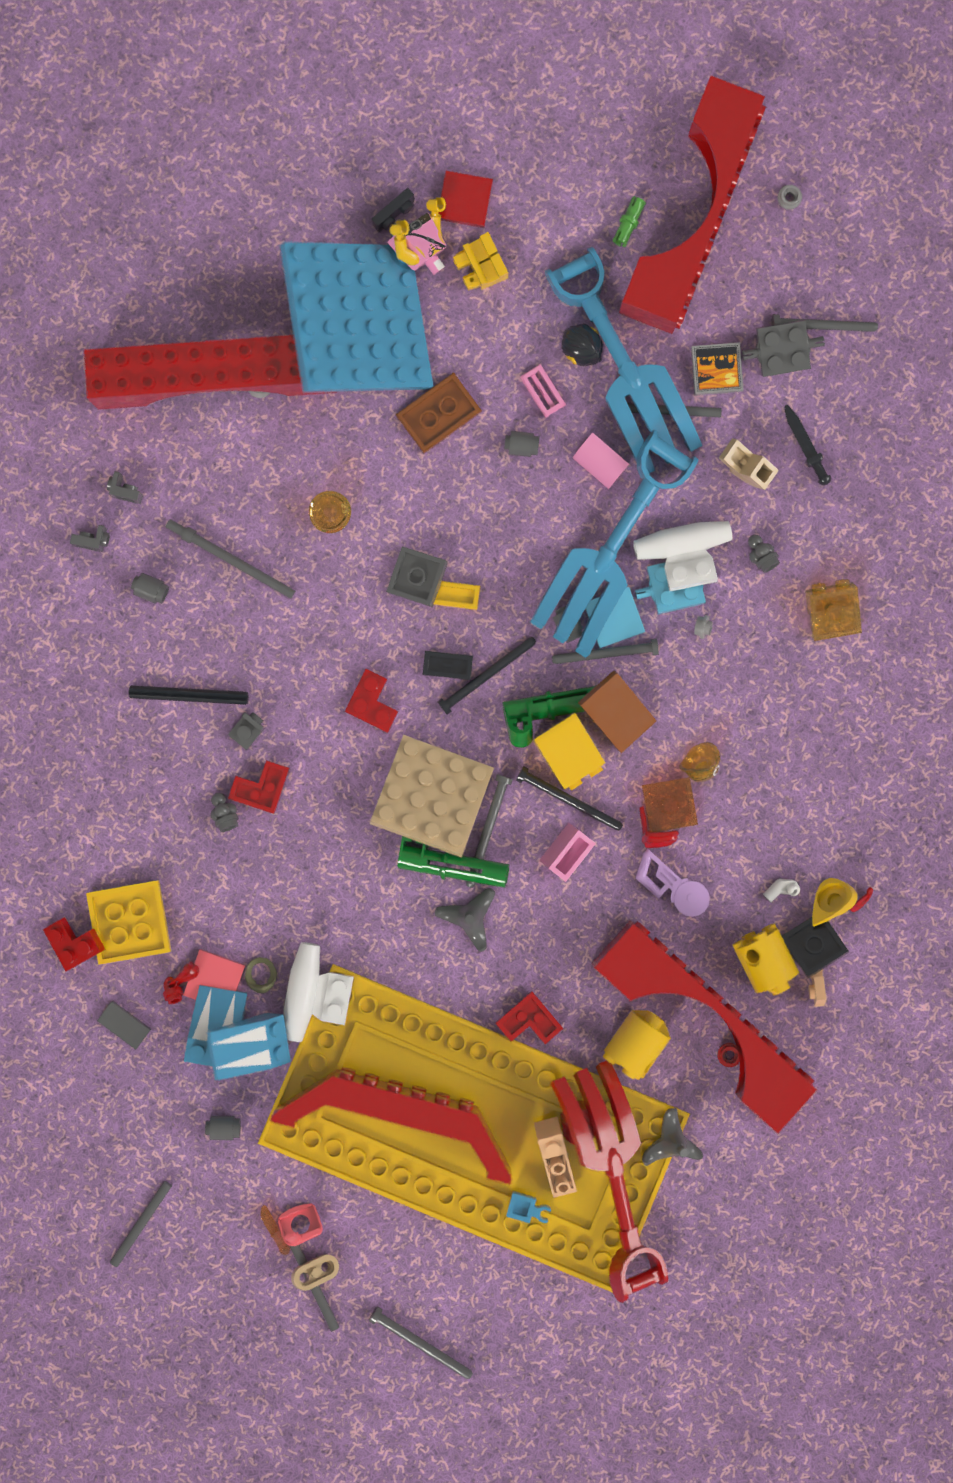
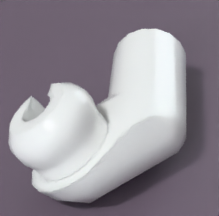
M778 879L763 895L772 902L779 894L798 895L800 886L792 879Z

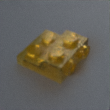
M848 579L836 580L835 585L832 586L816 583L811 585V589L805 590L807 612L810 615L812 639L814 641L862 633L858 587L853 582H850Z

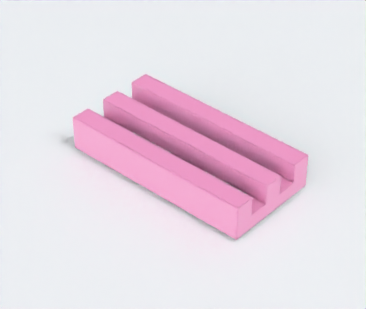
M541 364L520 376V379L545 418L566 406ZM535 373H540L557 400V405L553 404ZM527 378H532L550 409L547 410Z

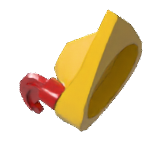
M836 878L825 879L819 885L815 895L812 925L816 926L827 922L848 910L851 912L858 911L871 898L873 888L869 887L867 893L857 900L858 894L847 882Z

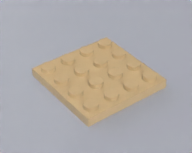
M403 735L370 824L462 857L494 768Z

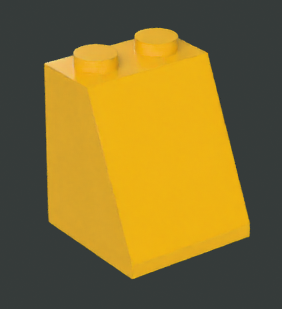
M575 713L533 740L563 789L569 787L570 790H573L583 783L581 779L589 774L592 778L603 771L601 766L605 764V761Z

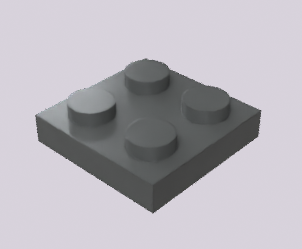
M402 546L386 592L433 608L448 561Z

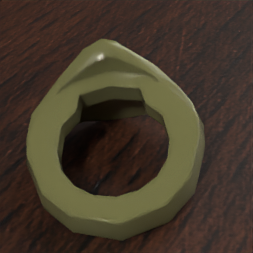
M258 957L251 960L247 965L245 980L251 990L261 994L268 992L276 982L277 971L269 959ZM258 963H264L270 968L268 982L263 985L256 984V981L252 978V969Z

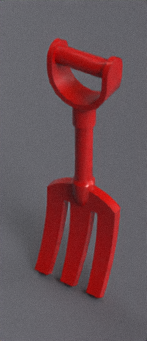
M606 1060L598 1063L596 1070L607 1093L620 1141L603 1098L587 1068L577 1071L573 1076L589 1114L598 1150H596L585 1117L565 1076L553 1080L551 1086L568 1123L580 1165L596 1171H605V1175L609 1179L620 1227L618 1232L622 1245L611 1259L609 1280L615 1298L620 1303L628 1300L629 1295L655 1283L663 1285L668 1282L669 1278L662 1255L655 1249L641 1245L638 1228L634 1224L623 1176V1164L636 1153L641 1142L624 1089L613 1065ZM645 1253L651 1268L626 1279L625 1274L628 1264L638 1254Z

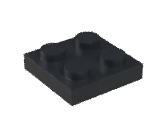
M811 917L782 935L789 952L807 979L849 953V950L829 921L813 926Z

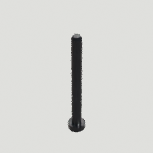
M529 637L445 701L441 698L437 703L445 714L448 715L452 712L451 707L536 644V640L533 637Z
M522 767L516 778L517 782L522 783V781H525L616 831L622 829L623 824L620 821L528 772L529 768Z

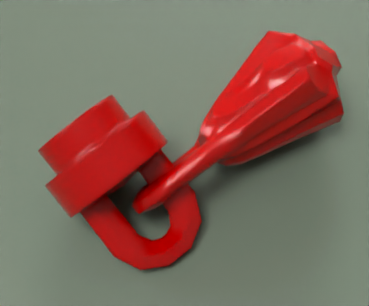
M189 962L182 968L176 978L167 977L165 979L163 997L165 1001H168V1004H176L182 1000L183 991L178 985L195 979L199 974V967L193 962Z

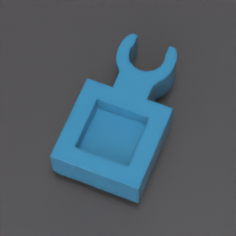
M513 1191L506 1217L530 1223L533 1216L540 1222L547 1223L548 1218L541 1217L540 1213L543 1210L551 1212V1208L544 1204L540 1206L535 1205L536 1197Z

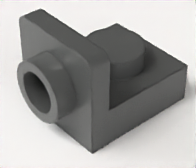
M114 471L113 477L110 476L107 483L109 495L116 499L141 504L143 494L137 491L138 487L124 484L121 487L123 475L120 472Z
M98 525L96 538H94V534L80 531L79 535H71L70 544L74 547L103 552L104 546L107 547L109 544L110 533L107 532L105 526Z
M244 712L242 718L228 735L245 750H248L264 731L265 727L261 725L264 720L254 712L250 715Z

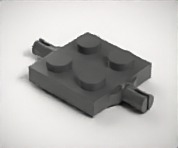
M805 320L756 328V348L742 350L743 360L757 358L763 377L811 369L809 356L811 348L825 346V342H823L825 340L823 336L809 339Z

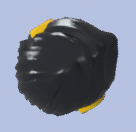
M583 323L565 329L562 335L561 349L567 359L574 365L590 366L602 361L603 342L595 328Z

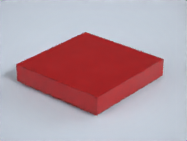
M446 171L441 197L445 199L446 206L442 212H438L441 215V220L485 228L493 179Z

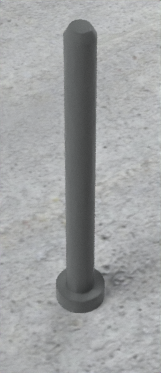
M496 775L495 780L498 781L474 858L484 859L507 784H512L513 779ZM470 868V871L479 873L480 869ZM466 881V886L473 888L476 884L475 882Z
M377 1306L369 1318L370 1323L375 1324L377 1322L462 1377L466 1379L472 1377L473 1373L469 1368L382 1314L383 1309Z

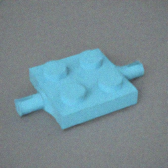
M665 563L648 566L649 587L635 590L637 600L651 596L656 604L658 614L705 604L706 602L703 585L669 591L664 570Z

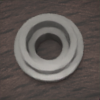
M794 185L782 187L778 193V203L784 209H795L802 200L800 189ZM791 194L794 200L787 201L785 195Z
M708 615L704 617L698 616L694 634L700 636V639H705L706 635L710 636L713 621H709L710 617Z

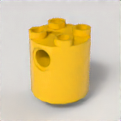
M775 923L762 928V932L757 934L755 931H752L742 936L741 940L732 944L755 993L769 991L772 995L780 994L790 988L788 981L799 973Z
M631 1010L604 1049L605 1053L602 1057L613 1065L616 1063L624 1067L622 1072L631 1079H643L671 1039L665 1021L649 1010Z

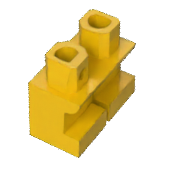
M489 232L481 235L479 239L470 244H464L463 250L453 256L454 264L458 270L470 265L473 271L462 277L468 291L478 287L483 290L508 279V271Z

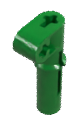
M596 686L556 693L546 691L544 695L502 702L511 744L518 748H524L532 743V721L546 718L555 720L557 716L585 712L578 702ZM517 723H522V730H519Z
M402 836L398 869L440 876L442 880L453 878L502 888L506 887L509 864L468 856L459 857L448 852L429 850L426 844H423L422 849L406 846L407 841L414 842L415 840ZM430 861L482 869V873L430 864Z

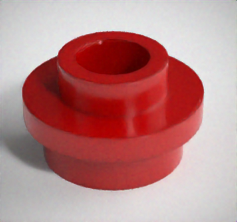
M725 1043L718 1049L717 1058L723 1066L734 1067L741 1061L742 1053L736 1044ZM729 1050L734 1053L731 1059L725 1058V1053Z

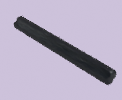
M134 685L129 687V698L241 705H246L249 701V694L245 691Z

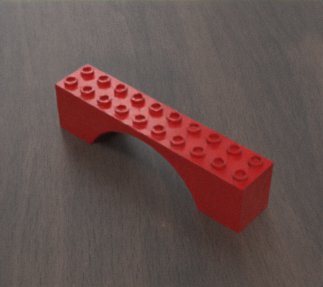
M710 75L688 137L700 150L709 170L712 187L709 214L699 229L681 245L661 254L639 258L622 301L619 314L673 334L675 328L680 329L687 309L683 307L689 306L696 289L692 284L697 285L705 266L701 261L706 262L714 243L710 239H715L723 220L718 217L723 218L739 179V173L746 161L749 149L765 112L766 106L762 105L765 96Z
M294 335L84 350L87 399L98 410L144 407L170 397L218 391H258L286 396L337 393L303 392Z
M629 921L591 963L592 966L630 1001L650 994L672 993L698 1000L716 1011L727 1024L736 1045L742 1053L735 1094L748 1108L779 1134L817 1091L812 1085L815 1080L801 1068L796 1071L794 1067L797 1064L781 1051L778 1055L775 1052L778 1047L765 1035L761 1038L757 1035L760 1031L747 1019L742 1022L739 1019L741 1014L728 1002L724 1006L721 1003L724 998L709 986L705 989L702 986L705 981L693 970L689 973L686 972L684 968L687 965L674 953L670 957L666 953L668 948L656 937L651 940L648 937L651 932L637 921L633 924Z

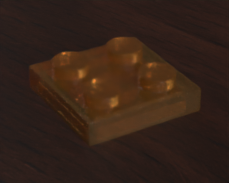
M690 777L641 785L648 827L651 832L698 825Z

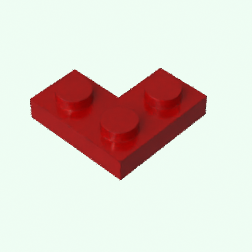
M365 669L344 712L388 733L399 711L377 701L388 679Z
M266 760L259 783L235 776L228 799L275 814L290 768Z
M65 917L43 929L65 972L106 950L95 929L76 938Z
M532 991L495 1022L510 1042L530 1027L544 1044H547L564 1029Z

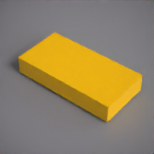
M442 581L434 605L477 610L480 586Z

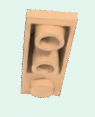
M558 1117L535 1122L536 1135L553 1198L577 1192Z

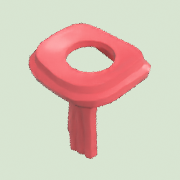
M311 1203L290 1208L278 1218L283 1240L289 1246L302 1244L320 1235L323 1231L320 1216L316 1207ZM298 1215L308 1217L310 1222L309 1229L303 1234L292 1230V1221Z

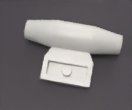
M729 521L697 522L660 530L634 540L635 555L637 560L666 559L664 570L669 591L714 583L718 580L713 557L706 550L731 541L732 530Z
M301 942L290 971L283 1013L287 1040L303 1041L312 1014L324 1022L345 1025L354 976L333 972L319 975L320 945Z

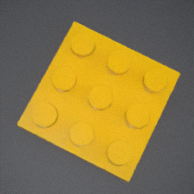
M159 880L86 893L92 929H95L106 949L97 954L98 965L171 952Z

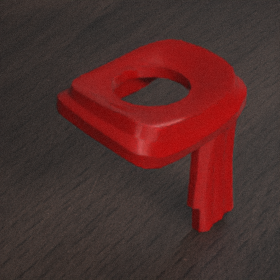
M644 806L639 807L643 833L642 843L646 848L665 847L677 841L678 830L668 832H651L648 830Z

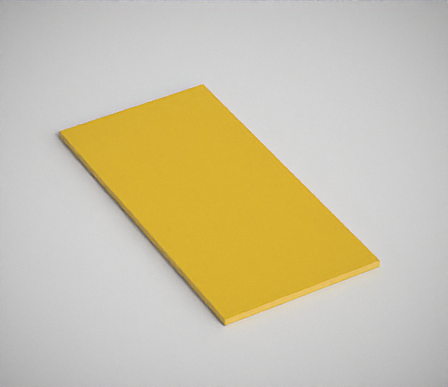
M332 964L329 972L354 976L345 1025L324 1022L312 1014L303 1041L298 1045L257 1144L612 1292L609 1280V1266L612 1257L622 1245L618 1232L620 1227L608 1176L605 1175V1171H596L581 1166L575 1145L568 1142L563 1136L577 1192L553 1198L534 1126L535 1122L558 1117L562 1132L560 1116L563 1110L551 1083L553 1080L565 1076L576 1100H583L573 1076L583 1068L517 1040L510 1042L505 1035ZM342 1067L356 1070L355 1074L365 1076V1073L377 1075L379 1080L389 1082V1079L397 1080L403 1083V1087L411 1089L412 1086L423 1087L427 1089L426 1093L436 1095V1092L446 1093L450 1095V1099L459 1101L460 1098L469 1099L474 1102L473 1105L478 1106L511 1168V1185L486 1179V1169L470 1143L326 1105L298 1120L294 1128L270 1122L271 1115L276 1107L334 1070H341ZM589 1071L607 1107L618 1140L620 1141L615 1117L601 1078L598 1074ZM622 1085L641 1142L636 1153L623 1164V1176L634 1224L637 1225L640 1236L672 1157L663 1158L645 1166L642 1156L651 1144L661 1138L665 1112L676 1107ZM676 1108L683 1132L690 1113ZM594 1138L593 1141H594L596 1150H598L597 1143H596V1139ZM515 1191L536 1197L535 1205L537 1206L543 1204L550 1206L551 1212L543 1210L540 1213L541 1217L548 1218V1222L542 1223L533 1216L530 1223L506 1217L512 1192Z

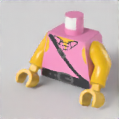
M442 197L430 199L426 203V207L431 211V214L427 212L409 225L406 220H397L396 225H392L390 228V233L394 236L387 243L396 252L397 258L406 263L412 270L416 271L426 264L431 273L435 275L445 267L437 256L446 248L441 232V215L438 213L442 212L446 206L445 199Z

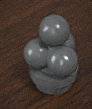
M756 534L749 537L748 544L754 549L750 552L749 559L752 563L756 564L758 569L766 573L780 564L778 560L779 555L777 552H774V547L771 544L763 543L762 537Z
M215 793L211 798L215 808L211 811L210 816L215 821L216 828H219L220 832H227L238 827L237 820L239 818L236 814L237 807L235 804H225V795Z

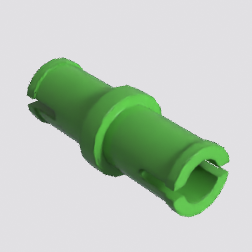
M636 197L631 198L625 215H622L619 220L620 226L612 239L616 245L627 246L633 229H636L639 224L638 218L646 205L643 199L639 197L637 199Z

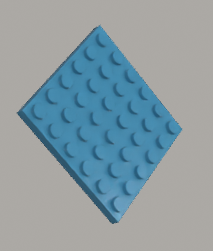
M284 242L280 245L303 392L425 390L434 387L415 270H412L406 263L399 260L396 252L390 245Z

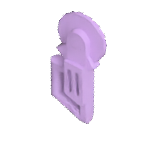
M649 849L643 852L635 879L657 899L669 888L671 890L670 903L674 902L677 910L685 916L694 917L705 912L709 906L710 897L708 890L703 884L697 881H688V878H679ZM651 859L658 864L655 876L664 883L661 888L647 876Z

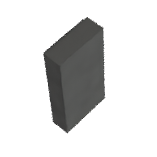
M111 1001L97 1020L135 1050L151 1031V1028L114 1001Z

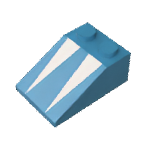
M199 985L187 1038L184 1062L212 1066L207 1032L242 1021L248 993Z
M263 1013L207 1032L215 1080L264 1071L291 1062L283 1014Z

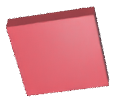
M200 949L194 963L199 967V974L195 979L188 981L183 995L196 1000L199 985L237 991L246 965Z

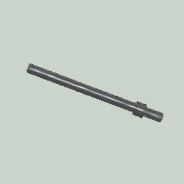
M171 519L167 522L166 528L180 535L181 539L185 542L196 544L290 599L296 591L197 535V531L192 528H185Z

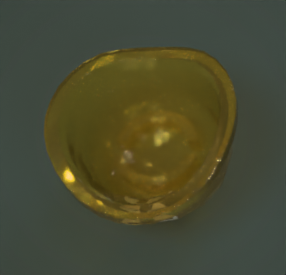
M321 492L312 499L309 505L310 520L319 531L336 533L348 524L351 518V505L348 499L339 492Z
M700 743L689 750L683 761L679 764V768L694 782H706L712 779L720 769V752L713 743Z

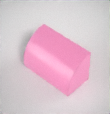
M594 433L587 438L573 456L576 462L608 489L611 488L629 466V463Z
M568 823L539 861L566 882L596 843Z

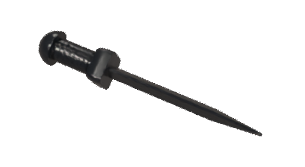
M785 405L784 411L787 422L807 459L805 464L810 468L813 467L819 479L817 482L820 485H828L831 481V475H827L821 463L823 459L822 454L817 453L799 417L789 405Z

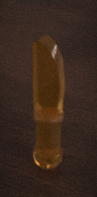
M263 1204L260 1211L262 1221L271 1234L270 1236L274 1239L279 1252L286 1256L290 1253V1247L284 1242L280 1229L267 1206Z

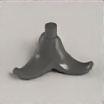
M487 888L466 905L439 906L435 909V916L462 927L479 952L485 951L487 949L484 917L495 897V891Z
M676 1108L668 1109L665 1112L661 1138L651 1144L642 1156L645 1166L657 1160L673 1156L688 1157L695 1160L703 1158L702 1151L683 1135Z

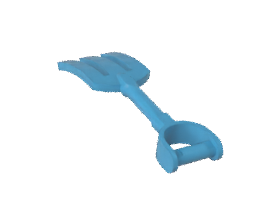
M593 247L588 248L587 254L554 271L550 269L545 270L546 278L561 302L569 306H583L591 322H594L618 367L620 376L609 388L605 400L625 437L636 463L644 440L626 402L625 397L630 396L649 432L651 433L653 430H656L658 432L657 437L675 448L658 405L648 386L652 383L673 418L688 450L692 452L703 446L665 366L641 365L637 367L627 354L606 315L608 312L599 297L603 289L605 271ZM595 267L599 277L595 288L582 295L570 294L560 286V284ZM648 452L646 457V468L648 470V473H651L655 471V468Z
M656 430L649 434L639 450L637 471L642 482L633 494V500L610 537L598 551L586 548H575L569 551L530 621L531 624L539 629L545 626L581 566L586 569L552 636L561 643H564L569 638L576 623L602 582H608L575 649L577 653L585 658L590 654L607 619L628 586L624 573L615 562L618 550L645 507L650 505L658 490L673 489L682 485L689 478L699 460L695 456L689 458L657 437L658 432ZM649 450L682 471L681 474L668 484L655 481L649 475L646 468V457Z

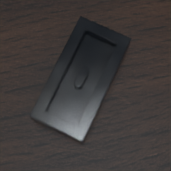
M406 188L371 219L372 225L378 232L383 228L384 230L391 228L396 222L395 218L401 213L403 215L407 214L414 207L415 197L412 191Z
M425 651L422 675L471 680L473 656Z

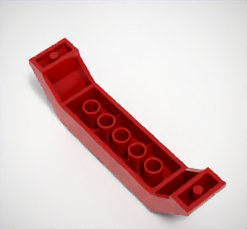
M342 1067L341 1070H334L276 1107L271 1115L270 1122L294 1128L298 1120L326 1105L470 1143L486 1169V1179L511 1185V1168L478 1106L473 1105L474 1102L469 1099L460 1098L459 1101L450 1099V1095L446 1093L436 1092V1095L426 1093L427 1089L423 1087L412 1086L411 1089L403 1087V1083L397 1080L389 1079V1082L380 1081L377 1075L365 1073V1076L355 1074L356 1070Z

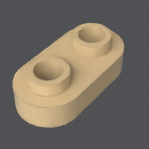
M320 1255L293 1270L291 1275L292 1284L299 1290H310L334 1278L339 1271V1263L332 1255ZM324 1262L328 1264V1269L326 1271H322L321 1266ZM302 1273L306 1274V1280L304 1282L300 1281V1275Z

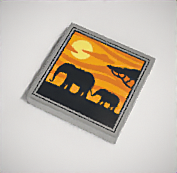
M740 343L691 347L694 395L743 392Z

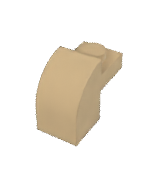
M733 438L719 457L730 468L729 471L745 483L766 490L779 471L764 456L753 454L741 442Z

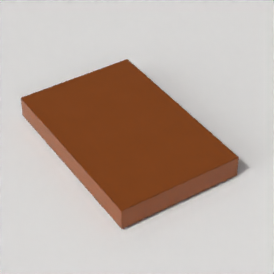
M453 372L395 415L423 454H425L480 414L482 410Z
M615 670L578 702L620 753L624 752L657 722Z

